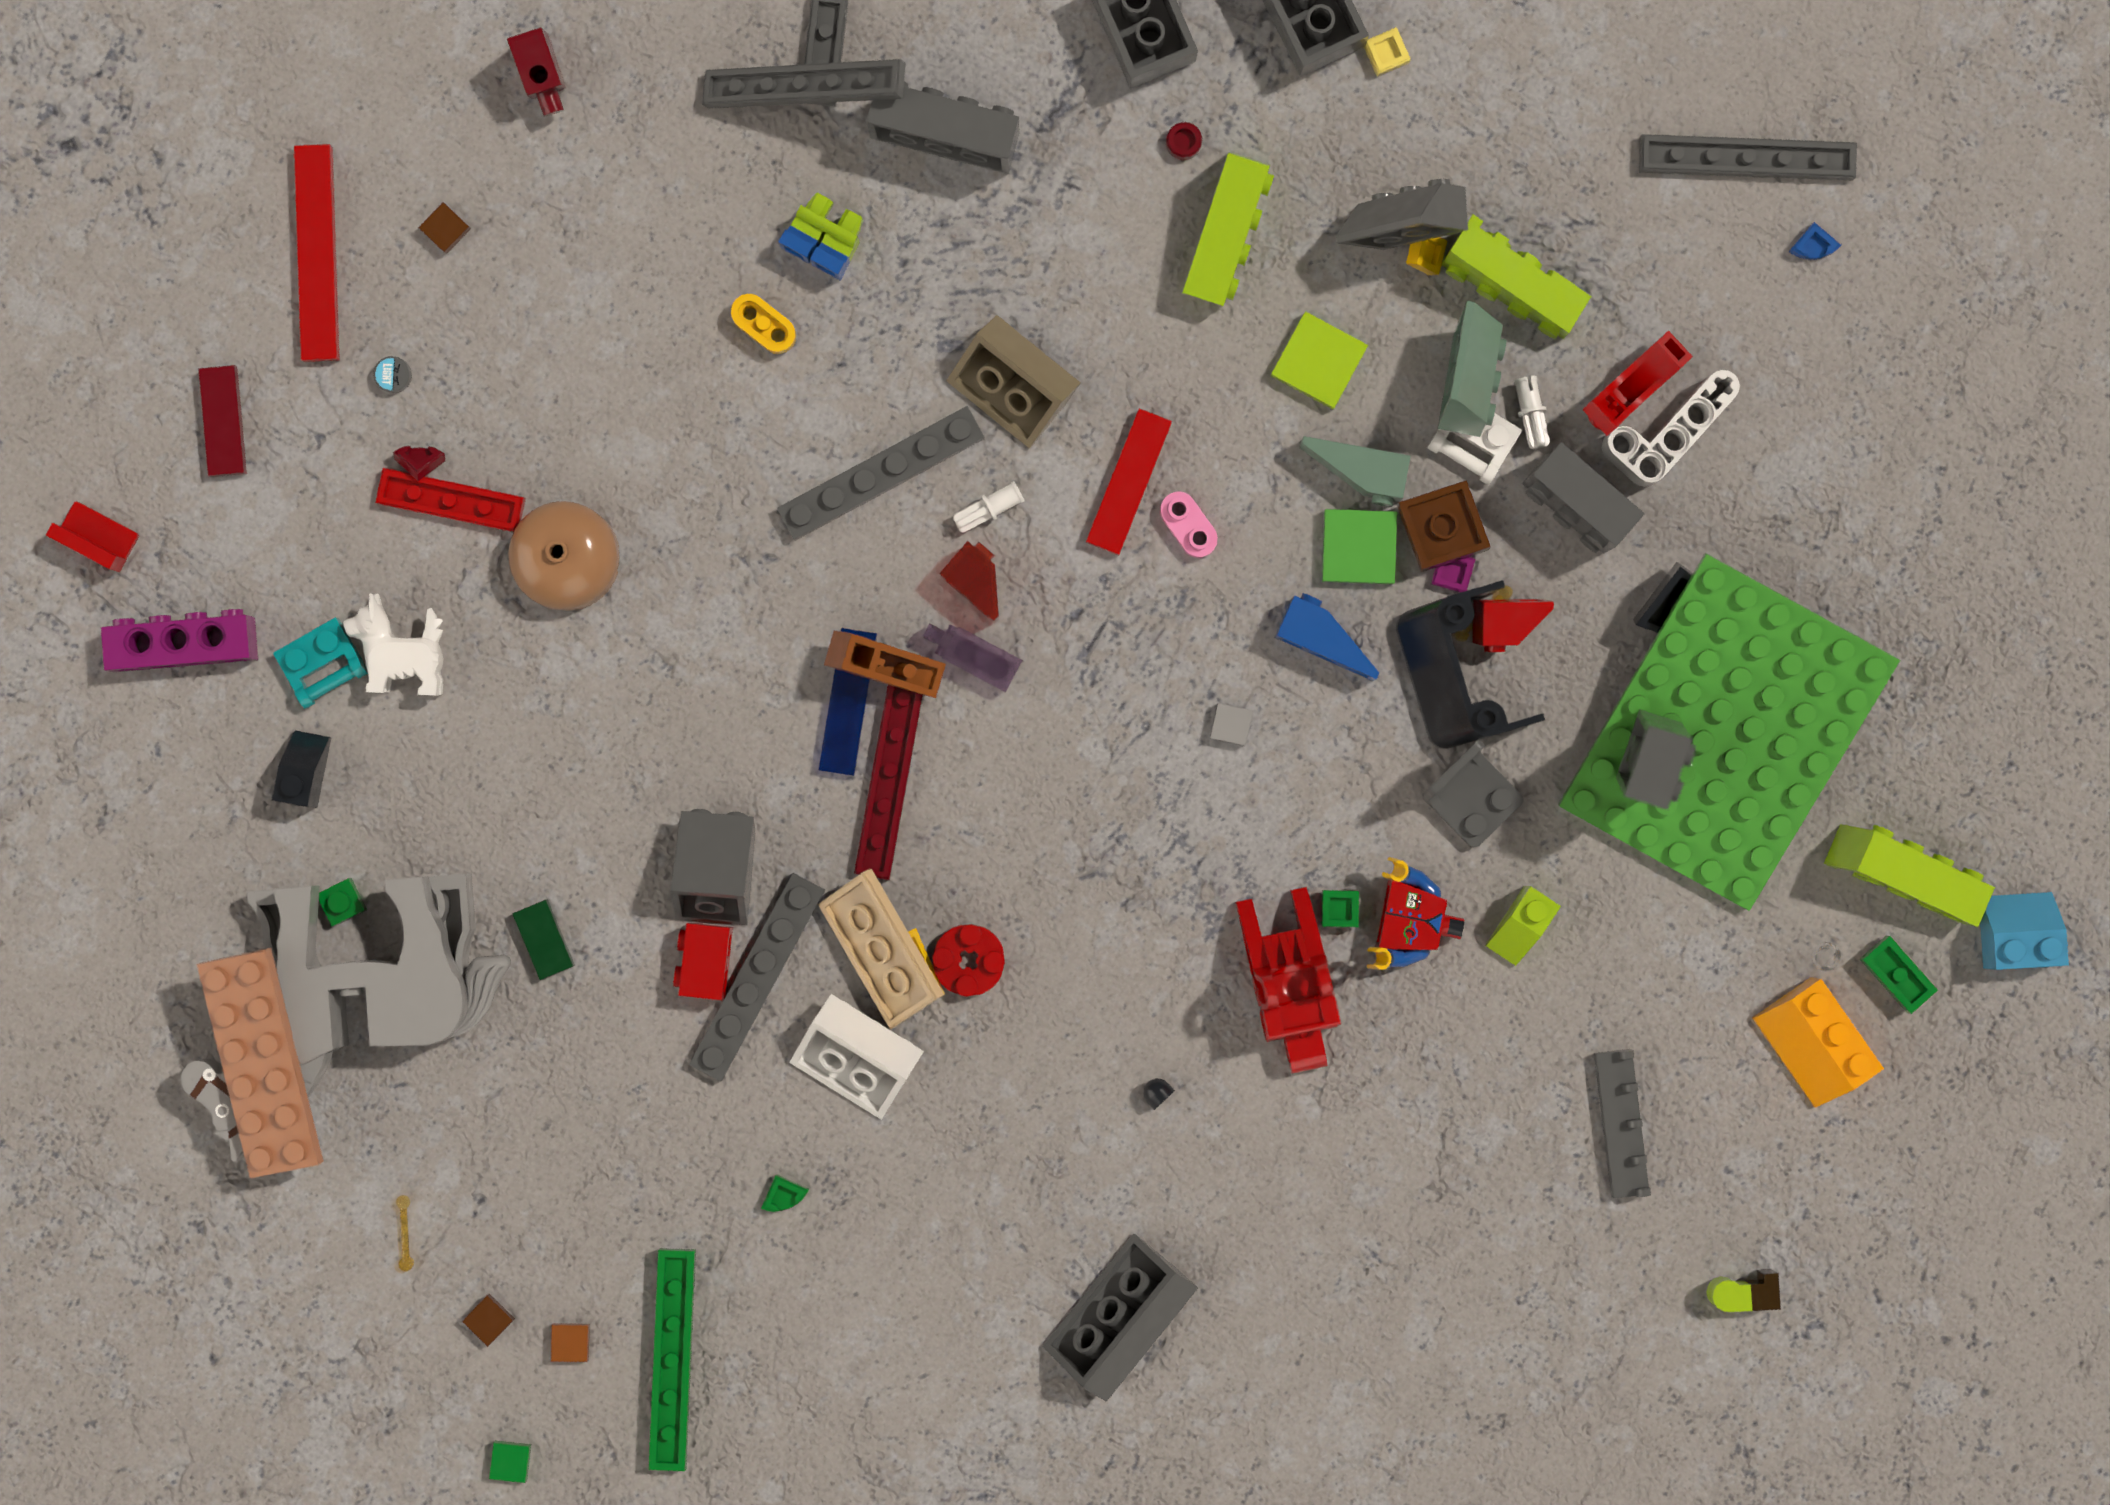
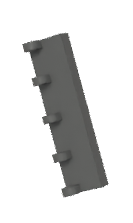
M1631 1049L1594 1053L1612 1198L1651 1196L1646 1167L1647 1155H1645L1642 1134L1643 1123L1640 1118L1637 1094L1638 1083L1636 1082L1633 1061L1634 1050Z

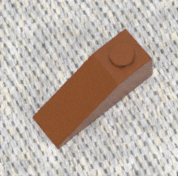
M835 630L833 631L824 666L932 698L937 697L946 666L945 663L852 633Z

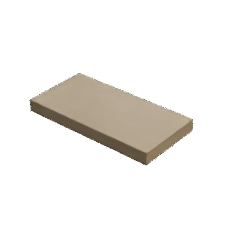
M872 869L864 871L818 904L889 1029L900 1025L944 996L943 991Z

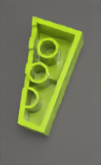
M1228 152L1182 293L1224 306L1226 299L1233 301L1240 281L1233 278L1237 264L1245 266L1251 245L1245 243L1249 229L1257 230L1263 210L1256 208L1260 195L1268 196L1275 176L1268 173L1270 165Z
M1472 214L1468 220V231L1459 234L1442 262V266L1447 268L1445 272L1458 282L1464 283L1467 280L1477 286L1476 291L1482 297L1490 301L1498 299L1508 305L1507 310L1515 317L1526 320L1528 317L1539 324L1538 329L1548 337L1556 339L1559 336L1564 339L1572 330L1592 296L1556 271L1548 270L1545 273L1540 270L1542 264L1538 261L1539 259L1529 252L1517 251L1516 253L1513 251L1508 243L1510 239L1498 231L1495 233L1484 231L1480 228L1483 220Z
M1840 824L1823 864L1835 869L1853 871L1852 876L1864 882H1870L1881 887L1887 885V892L1911 901L1917 899V905L1958 923L1974 927L1979 926L1995 887L1982 881L1984 878L1983 874L1963 867L1962 871L1953 868V860L1936 853L1930 857L1923 853L1925 847L1907 839H1904L1902 843L1892 839L1894 832L1881 826L1873 825L1872 830Z

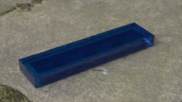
M841 628V632L852 633L877 641V633ZM837 669L834 670L819 771L855 776L870 679Z

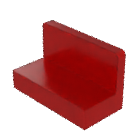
M77 501L73 503L62 525L52 523L46 533V536L116 572L122 570L139 538L137 532Z

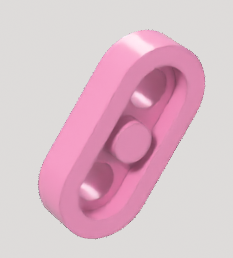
M1173 492L1167 495L1162 501L1160 515L1183 550L1194 558H1204L1210 555L1217 545V533L1194 499L1184 492ZM1176 503H1180L1185 507V513L1181 516H1177L1172 512V506ZM1195 533H1203L1206 536V543L1203 545L1195 544L1193 541Z

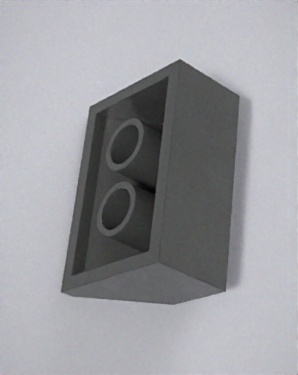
M1434 179L1428 181L1427 187L1406 186L1400 188L1399 194H1374L1371 201L1357 204L1336 235V242L1338 244L1386 250L1468 231L1466 189L1463 186L1450 184L1449 179Z

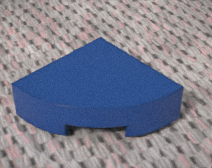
M1814 222L1788 252L1802 259L1817 260L1829 256L1841 244Z

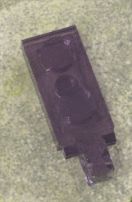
M929 623L923 634V638L938 645L935 654L941 656L944 661L1005 693L1023 661L961 627L956 628L949 625L945 632Z

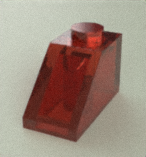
M967 541L939 575L995 624L999 619L996 567L991 561L994 554L980 542L973 546Z

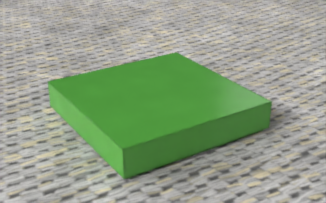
M1325 509L1322 582L1394 585L1397 512Z

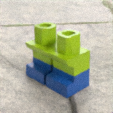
M816 192L806 207L800 205L796 217L788 230L785 229L778 243L781 249L808 264L811 262L812 266L841 281L860 243L858 234L863 218L845 209L838 224L826 219L834 205L833 201Z

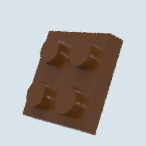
M1467 480L1398 502L1397 504L1421 572L1488 551L1491 548Z

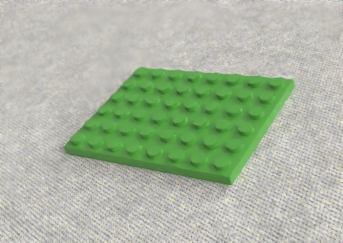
M1705 553L1558 805L1573 815L1750 911L1901 660ZM1639 709L1682 722L1692 738L1691 744L1695 745V752L1690 766H1683L1679 780L1683 781L1680 796L1677 802H1670L1668 810L1625 797L1616 779Z

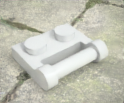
M1495 414L1492 425H1485L1480 437L1453 432L1492 456L1489 464L1447 440L1446 438L1450 432L1447 430L1438 429L1427 448L1434 453L1439 451L1480 476V481L1489 486L1522 430Z

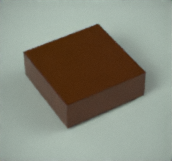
M444 202L418 227L446 255L471 230Z
M488 1294L462 1322L488 1347L515 1318L491 1294Z

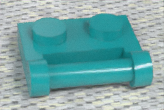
M337 617L273 652L274 657L292 686L297 700L304 709L314 705V700L352 678L357 677L360 679L368 674L365 663L347 635L340 619ZM344 656L347 658L348 665L309 687L306 686L303 679Z

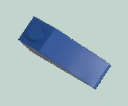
M1302 593L1301 598L1293 596L1274 638L1371 681L1377 680L1379 671L1330 612L1320 607L1322 601Z

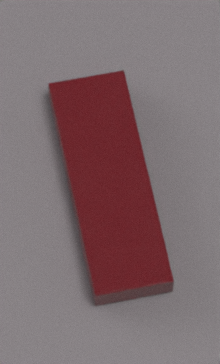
M229 365L198 368L208 476L219 477L247 474L238 367Z

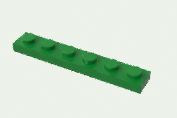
M660 1248L658 1250L648 1470L685 1471L687 1469L696 1249Z

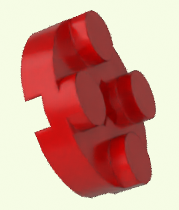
M974 924L958 925L945 932L938 940L932 957L934 972L939 982L952 993L965 997L981 995L993 988L1001 978L1005 964L1004 949L997 936L989 929ZM964 950L969 954L973 951L978 954L979 957L975 960L978 967L974 970L969 966L963 969L959 965L963 960L960 954Z

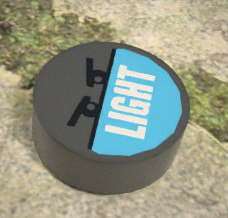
M388 356L382 358L376 364L373 376L376 384L382 390L389 393H399L409 386L412 379V371L404 360L395 356Z

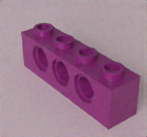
M243 609L221 610V617L207 618V612L186 613L185 620L171 621V615L148 617L149 623L135 624L134 618L112 620L113 626L101 627L105 671L126 672L258 660L255 617L243 615ZM219 627L223 633V639L219 645L213 647L209 642V634L214 628ZM183 630L187 638L186 644L177 650L173 645V637L177 632ZM147 634L150 638V646L145 652L141 653L137 648V641L141 635Z

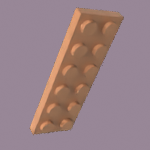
M271 948L197 964L249 1177L255 1178L321 1164L324 1161Z

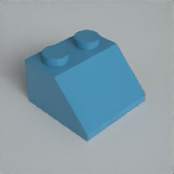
M2052 892L1991 896L1980 922L1984 969L2003 970L2069 966L2067 929Z

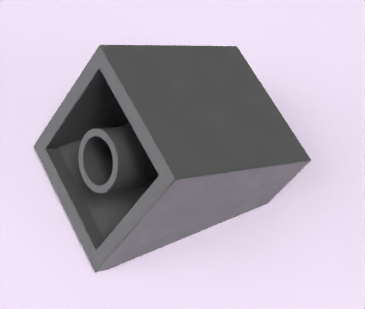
M693 809L691 812L681 811L670 889L675 920L748 925L755 844L753 816H747L742 812L715 814L705 809Z

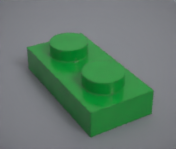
M1886 935L1859 959L1907 1014H1912L1938 991L1891 936Z

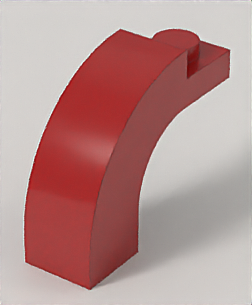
M1668 330L1582 410L1588 415L1590 423L1608 436L1693 356Z

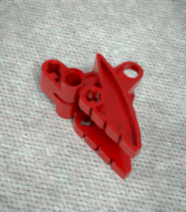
M1307 887L1290 890L1298 929L1267 936L1261 935L1252 898L1235 902L1258 1006L1261 1007L1259 1012L1266 1042L1284 1040L1292 1074L1327 1067V1057L1321 1031L1341 1025L1328 969V960L1324 953Z

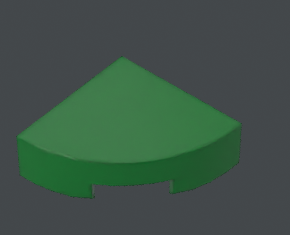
M776 1174L761 1209L771 1212L790 1209L803 1200L809 1188Z

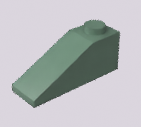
M1303 436L1300 442V449L1360 494L1372 497L1371 503L1392 507L1393 502H1400L1403 499L1411 456Z

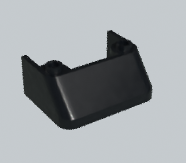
M1503 580L1404 612L1396 623V632L1428 738L1438 748H1453L1545 720L1542 713L1508 723L1504 709L1497 702L1483 700L1472 704L1451 637L1452 633L1462 631L1472 623L1474 608L1471 599L1498 592L1505 587Z

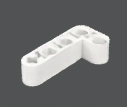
M1727 370L1713 373L1698 386L1649 442L1631 427H1617L1608 436H1605L1602 441L1604 456L1638 486L1647 487L1653 485L1669 472L1737 396L1740 387L1738 378L1734 373ZM1723 383L1725 386L1722 390L1723 393L1712 401L1708 400L1707 397L1717 388L1716 384ZM1690 407H1697L1703 413V422L1701 424H1695L1689 419L1688 410ZM1665 434H1674L1679 439L1680 444L1677 451L1670 450L1665 446ZM1615 436H1622L1628 441L1629 449L1627 453H1619L1615 450L1613 446ZM1642 460H1649L1654 464L1656 469L1654 477L1650 478L1642 474L1640 470Z

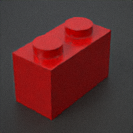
M690 922L686 923V930L680 929L677 950L683 951L682 966L676 965L673 986L679 988L678 996L712 1000L725 999L733 927Z

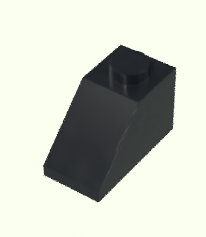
M294 730L278 765L272 801L318 808L331 737Z

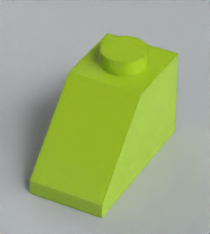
M1524 886L1485 946L1516 966L1541 938L1561 906L1532 886Z

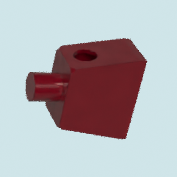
M540 27L507 38L527 96L531 99H538L544 117L564 111L558 91L566 89L549 34ZM545 70L547 79L543 83H537V73Z

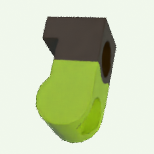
M1758 1269L1757 1280L1733 1281L1728 1277L1720 1276L1710 1281L1707 1286L1706 1294L1708 1300L1712 1305L1724 1312L1781 1310L1779 1273L1772 1269Z

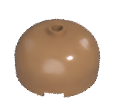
M551 502L532 510L517 525L509 545V566L518 587L534 602L554 610H580L599 601L615 582L619 566V544L611 526L592 509L574 502ZM560 545L563 547L564 553L562 557L556 559L553 548Z

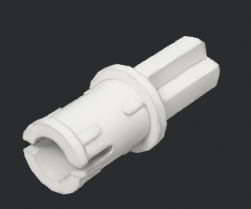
M1530 376L1529 380L1527 377L1519 378L1514 381L1521 409L1518 412V417L1523 418L1530 449H1541L1550 443L1544 417L1547 408L1542 406L1537 376Z
M1013 481L1011 484L987 497L984 494L981 495V500L955 513L953 519L958 529L965 533L991 518L994 521L997 520V515L1024 502V498Z

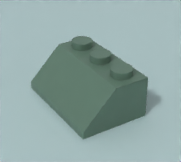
M1467 300L1454 330L1437 429L1480 437L1485 425L1491 426L1494 419L1496 404H1491L1490 400L1492 392L1497 393L1501 372L1495 370L1497 360L1502 361L1507 340L1501 339L1503 325L1473 301Z

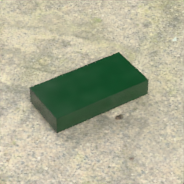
M548 899L512 913L540 980L575 966Z

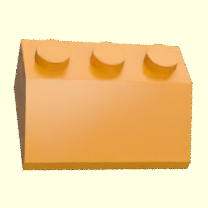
M1808 978L1752 1017L1815 1108L1855 1090L1884 1070L1879 1060L1821 978Z

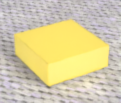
M1397 27L1368 39L1364 47L1377 77L1411 61Z

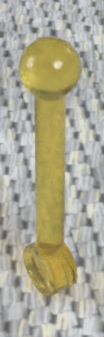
M1505 585L1503 589L1499 590V594L1494 599L1511 598L1513 594L1512 588ZM1473 621L1466 629L1454 633L1457 641L1464 642L1469 638V632L1473 629Z
M400 1195L396 1199V1205L400 1208L402 1258L398 1265L402 1271H409L414 1266V1260L409 1255L407 1208L410 1205V1199L406 1195Z

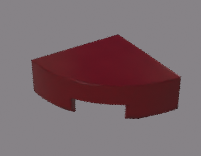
M404 446L393 452L394 460L417 481L446 461L445 454L431 446H428V448Z

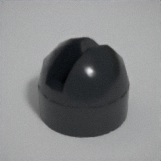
M1155 1078L1145 1085L1143 1095L1146 1102L1155 1110L1175 1090L1165 1080Z

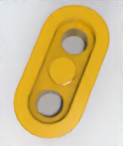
M743 294L733 302L731 316L734 323L771 353L782 354L794 346L796 331L793 324L759 296ZM749 308L757 311L756 317L752 320L744 318V312ZM777 330L785 333V337L781 342L772 340V334Z

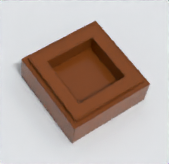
M553 1323L551 1327V1362H588L590 1324Z

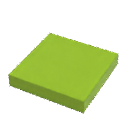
M1305 311L1270 376L1334 410L1368 345Z

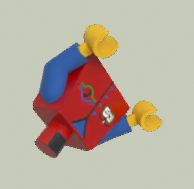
M1393 857L1387 858L1388 861L1394 864L1393 871L1390 874L1382 872V876L1390 880L1387 883L1376 945L1367 949V952H1375L1376 954L1375 963L1373 965L1367 964L1369 969L1383 970L1387 967H1406L1426 959L1431 950H1438L1441 936L1460 940L1463 933L1464 918L1445 915L1447 900L1441 898L1440 888L1422 871L1408 866L1403 860Z

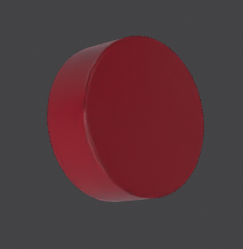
M1177 123L1170 128L1167 134V149L1176 159H1192L1201 149L1202 134L1198 127L1192 123Z

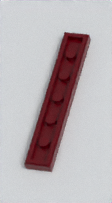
M891 685L887 686L854 874L858 875L872 869L877 878L890 880L923 699L921 694Z

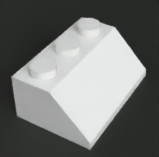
M831 994L813 1020L789 1063L882 1120L924 1051L853 1008L847 1002Z

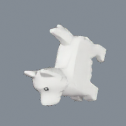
M369 594V605L360 607L356 616L344 620L343 625L347 635L361 640L363 644L369 681L366 684V692H390L392 679H407L418 676L422 681V685L418 688V695H443L441 669L444 658L438 643L443 633V630L439 629L443 620L437 618L432 608L427 609L425 630L422 638L395 637L392 634L390 621L382 607L379 594Z

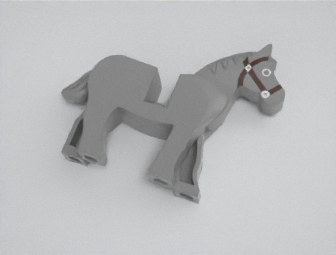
M472 873L385 880V890L395 903L403 924L404 942L399 961L360 960L321 967L315 952L319 886L247 892V902L256 912L262 925L265 949L271 948L308 1097L321 1081L329 1066L333 1052L349 1045L345 996L366 993L370 1046L435 1044L471 1030L488 1012L499 983L511 965V959L506 955L480 956L473 959L469 964L470 947L476 931ZM432 890L437 898L438 910H436ZM201 1059L188 1063L181 1074V1084L184 1091L204 1105L211 1113L212 1121L216 1128L214 1134L229 1141L231 1160L235 1162L242 1159L244 1153L222 1066L212 1059Z

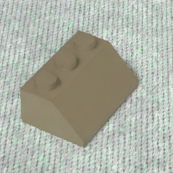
M998 315L976 334L946 380L1029 449L1065 407L1081 384V382Z

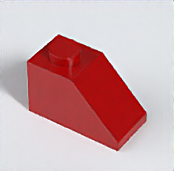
M1545 599L1473 600L1472 643L1484 646L1485 652H1506V646L1519 645L1554 609V601Z

